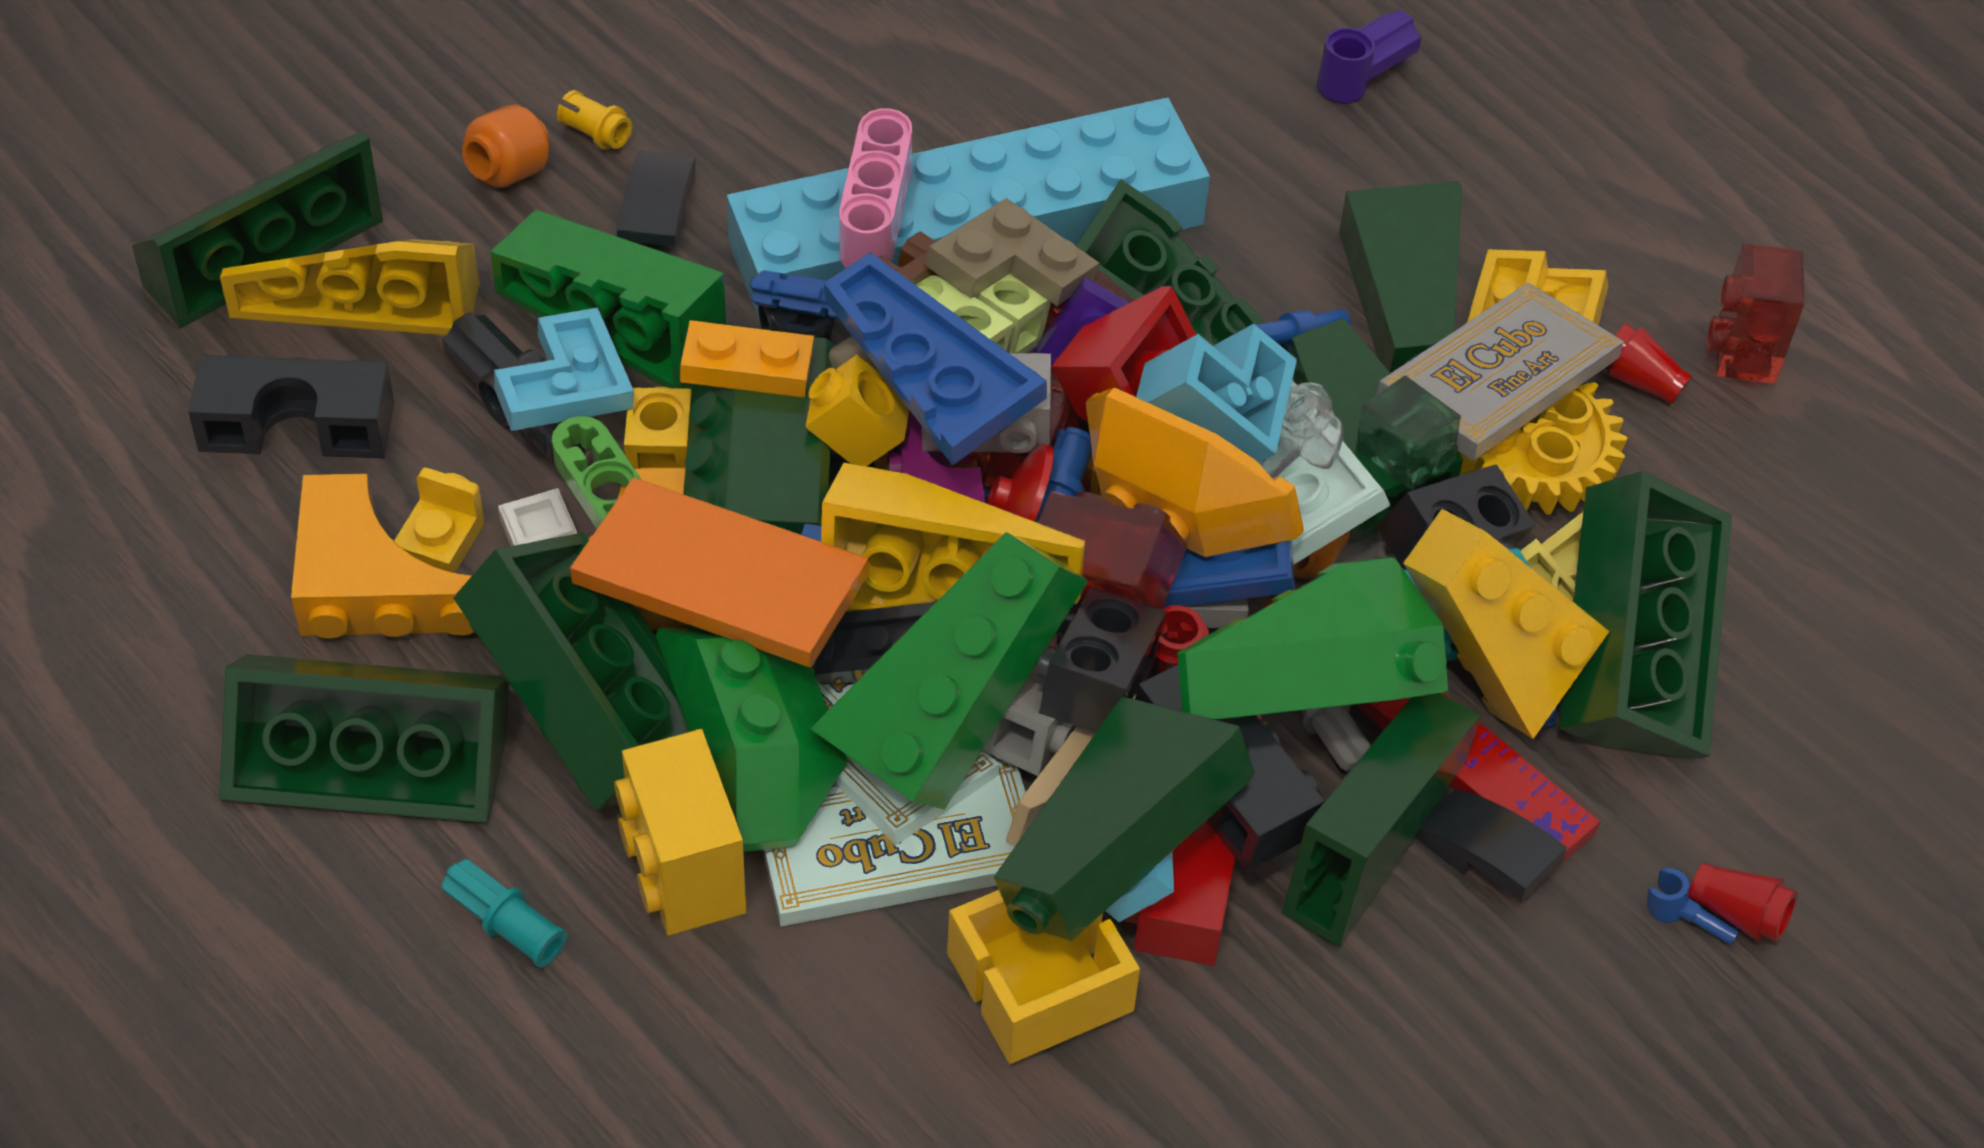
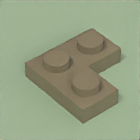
M1005 198L930 245L924 265L970 298L1010 273L1055 306H1058L1071 297L1084 277L1094 282L1100 263L1076 247L1071 241L1063 238L1030 215L1025 209Z

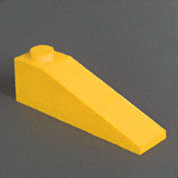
M422 239L389 242L223 268L220 276L229 318L445 336L452 328L453 321L469 312L473 313L480 285L474 244Z
M843 463L822 502L821 542L869 558V574L846 611L937 602L1006 532L1038 547L1082 576L1084 540L906 473ZM1080 593V595L1078 596V598L1076 599V601H1075L1074 604H1078L1079 599H1080V596H1081V593Z

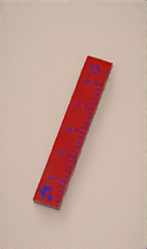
M1444 692L1441 693V694H1443L1444 696L1450 698V697H1449L1448 695H1446ZM1410 698L1353 705L1385 730ZM1480 722L1478 723L1467 760L1450 786L1453 789L1456 788L1476 794L1513 811L1567 846L1564 859L1557 866L1559 867L1596 834L1600 821Z

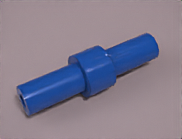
M1343 309L1313 314L1309 310H1300L1284 313L1278 321L1255 325L1279 345L1283 344L1291 349L1292 337L1303 334L1311 328H1318L1342 318L1351 325L1349 314Z

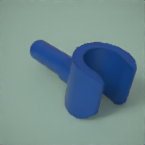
M1673 868L1661 869L1658 876V886L1665 894L1653 887L1648 888L1647 906L1650 914L1656 920L1662 922H1674L1683 918L1690 923H1695L1728 945H1731L1739 931L1700 908L1699 904L1688 898L1689 881L1684 873Z

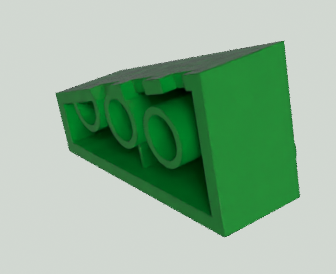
M539 210L533 211L490 251L496 293L538 317L598 308L621 363L662 387L692 390V384L680 382V364L690 320L726 325L723 272Z
M1006 532L810 729L912 802L945 810L1088 580L1038 547Z

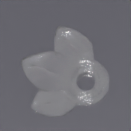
M1307 382L1290 388L1276 454L1259 462L1271 478L1279 476L1299 456L1309 464L1321 469H1330L1335 462L1342 445L1344 426L1333 415L1332 399L1323 386L1318 383Z

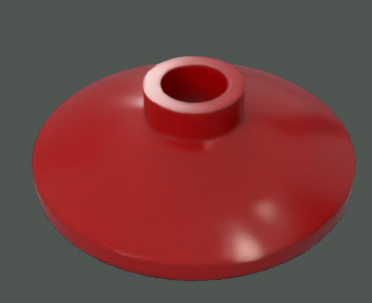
M1045 443L1040 444L1020 464L1011 479L998 475L993 483L986 504L1035 522L1051 474L1053 447Z

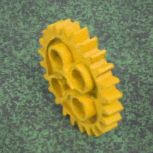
M1596 382L1580 385L1474 461L1457 451L1463 458L1460 475L1497 464L1526 511L1532 501L1538 502L1546 515H1551L1558 501L1569 512H1573L1580 499L1585 501L1586 487L1610 481L1616 477L1625 457L1622 450L1627 442V436L1619 433L1624 422L1623 418L1609 415L1614 403L1612 399L1594 398L1598 388Z

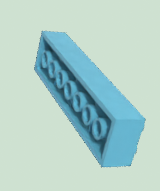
M1168 97L913 153L911 176L892 263L901 268L898 265L900 250L906 240L921 231L937 242L1005 198L1025 209L1037 220L1076 245L1121 179L1170 212L1183 227L1182 230L1204 225L1210 175ZM849 168L726 195L728 243L750 299H752L751 280L753 277H757L763 270L783 273L786 276L785 280H787L788 274L827 281L846 269L839 257V208ZM752 301V304L759 319L758 305H756Z

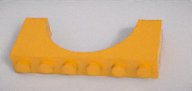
M685 468L635 469L643 481L683 494ZM368 474L303 475L291 600L300 636L337 638L342 635L382 634L390 637H400L407 634L422 633L468 635L474 632L470 627L469 621L453 599L456 593L470 579L471 575L457 574L428 565L400 548L387 535L375 516ZM621 485L618 498L626 488L624 485ZM635 606L651 631H658L661 627L689 625Z

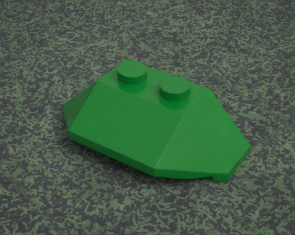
M692 625L659 628L656 638L690 732L699 729L703 730L743 839V852L796 846L848 762L845 753L810 729L828 711L812 667L810 668L756 649L748 642L731 640Z

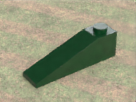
M1122 179L1118 182L1075 245L1100 263L1094 282L1130 303L1160 287L1172 286L1196 335L1199 334L1212 346L1247 328L1249 325L1266 323L1245 299H1234L1214 276L1219 269L1207 255L1199 258L1180 237L1179 232L1183 227L1171 213ZM1069 299L1061 303V305L1064 306ZM1280 344L1282 348H1284L1287 352L1290 353V350L1287 347H1285L1283 344Z

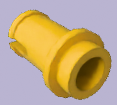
M577 90L569 91L564 95L562 99L576 106L579 112L576 113L559 104L557 119L561 124L570 126L592 137L595 145L604 150L610 148L619 149L628 141L632 131V121L627 117L623 108L615 105L606 107L584 96L583 93Z

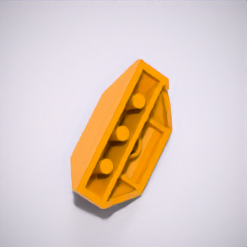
M1117 388L1095 393L1086 401L1093 463L1102 493L1101 500L1107 511L1116 519L1122 522H1134L1156 533L1167 544L1175 547L1181 545L1204 557L1295 540L1304 532L1295 486L1280 476L1271 478L1255 459L1216 433Z

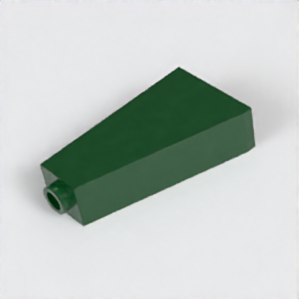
M1459 181L1346 191L1339 233L1377 357L1390 373L1455 331L1462 188Z
M1344 318L1318 328H1311L1303 334L1292 337L1290 354L1297 359L1292 380L1384 490L1390 503L1389 507L1350 530V538L1348 540L1350 544L1379 533L1376 525L1407 492L1460 476L1463 458L1454 448L1376 398L1380 380L1391 373Z
M1441 693L1411 697L1306 824L1281 914L1340 947L1467 760L1481 715Z
M1121 696L993 877L1012 922L1031 934H1041L1044 932L1072 941L1250 782L1255 771L1240 727Z

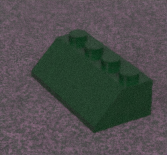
M362 131L337 140L132 245L143 288L181 329L226 305L220 280L223 268L324 253L383 222L370 139Z
M814 337L813 357L805 398L692 384L683 495L800 535L805 524L822 525V502L829 488L830 447L809 431L805 425L811 400L809 398L810 387L823 371L833 368L829 359V352L835 345L827 338Z
M1644 471L1586 487L1573 602L1610 632L1563 696L1559 729L1608 749L1693 758L1710 756L1732 514Z
M584 532L495 549L456 593L453 599L469 621L474 633L481 639L504 673L508 684L516 691L539 725L543 736L551 743L575 779L578 788L588 798L594 809L598 811L618 805L614 781L624 778L622 750L690 732L657 638L634 605L572 583L570 567L589 541Z
M246 654L225 667L219 800L487 823L490 819L506 742L509 684L505 676Z

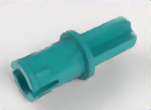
M467 859L462 860L458 864L454 863L446 871L447 875L441 884L443 892L483 922V932L490 937L500 935L532 959L534 964L540 968L550 964L562 951L568 937L566 931L560 926L554 925L525 902V893L517 887L507 889Z

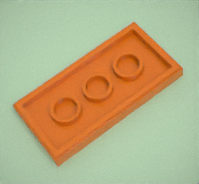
M633 477L570 567L573 584L731 640L748 642L756 649L811 668L869 574V558Z

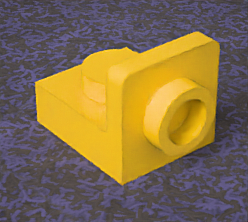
M424 467L416 478L420 499L394 542L418 560L436 568L456 573L485 524L480 488L476 483L470 482L459 474H445Z

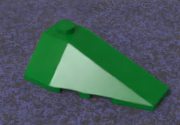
M1394 557L1333 564L1320 571L1318 578L1301 588L1287 590L1272 599L1273 604L1246 619H1236L1179 651L1177 655L1182 712L1215 720L1398 700L1448 692L1443 623Z

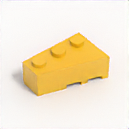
M1441 509L1403 564L1421 595L1443 623V627L1446 628L1459 651L1456 655L1464 669L1472 673L1484 694L1482 700L1488 711L1534 739L1610 631L1486 531Z

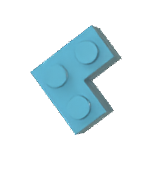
M1255 324L1248 326L1214 346L1197 334L1145 363L1136 398L1216 433L1259 463L1276 454L1297 359Z

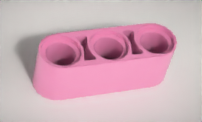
M890 108L876 109L864 115L859 123L839 208V257L845 268L870 252L876 257L882 255L891 262L893 260L911 176L912 123L908 116L898 110Z

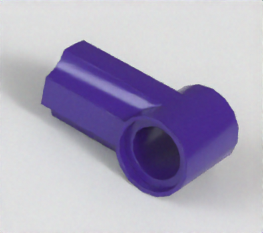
M1399 9L1393 13L1387 12L1359 29L1346 27L1332 30L1325 40L1317 80V87L1324 97L1340 103H1351L1362 98L1365 95L1369 80L1418 52L1421 36L1414 26V19Z

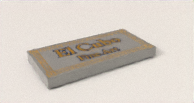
M1526 283L1380 380L1376 398L1474 461L1620 357L1624 341L1532 284Z

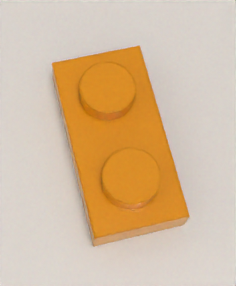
M690 320L680 364V382L805 398L813 357L814 336Z

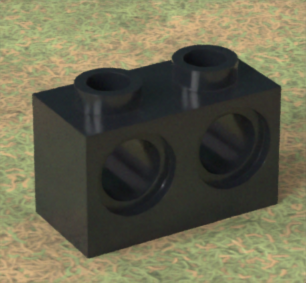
M1497 464L1407 492L1376 525L1403 570L1406 569L1403 564L1441 509L1486 531L1508 550L1519 549L1517 544L1536 527Z
M1091 586L1079 609L1071 608L1061 623L1056 640L1058 647L1048 645L1042 654L1035 676V683L1044 686L1039 713L1096 733L1121 696L1135 699L1138 685L1146 680L1155 663L1166 611Z

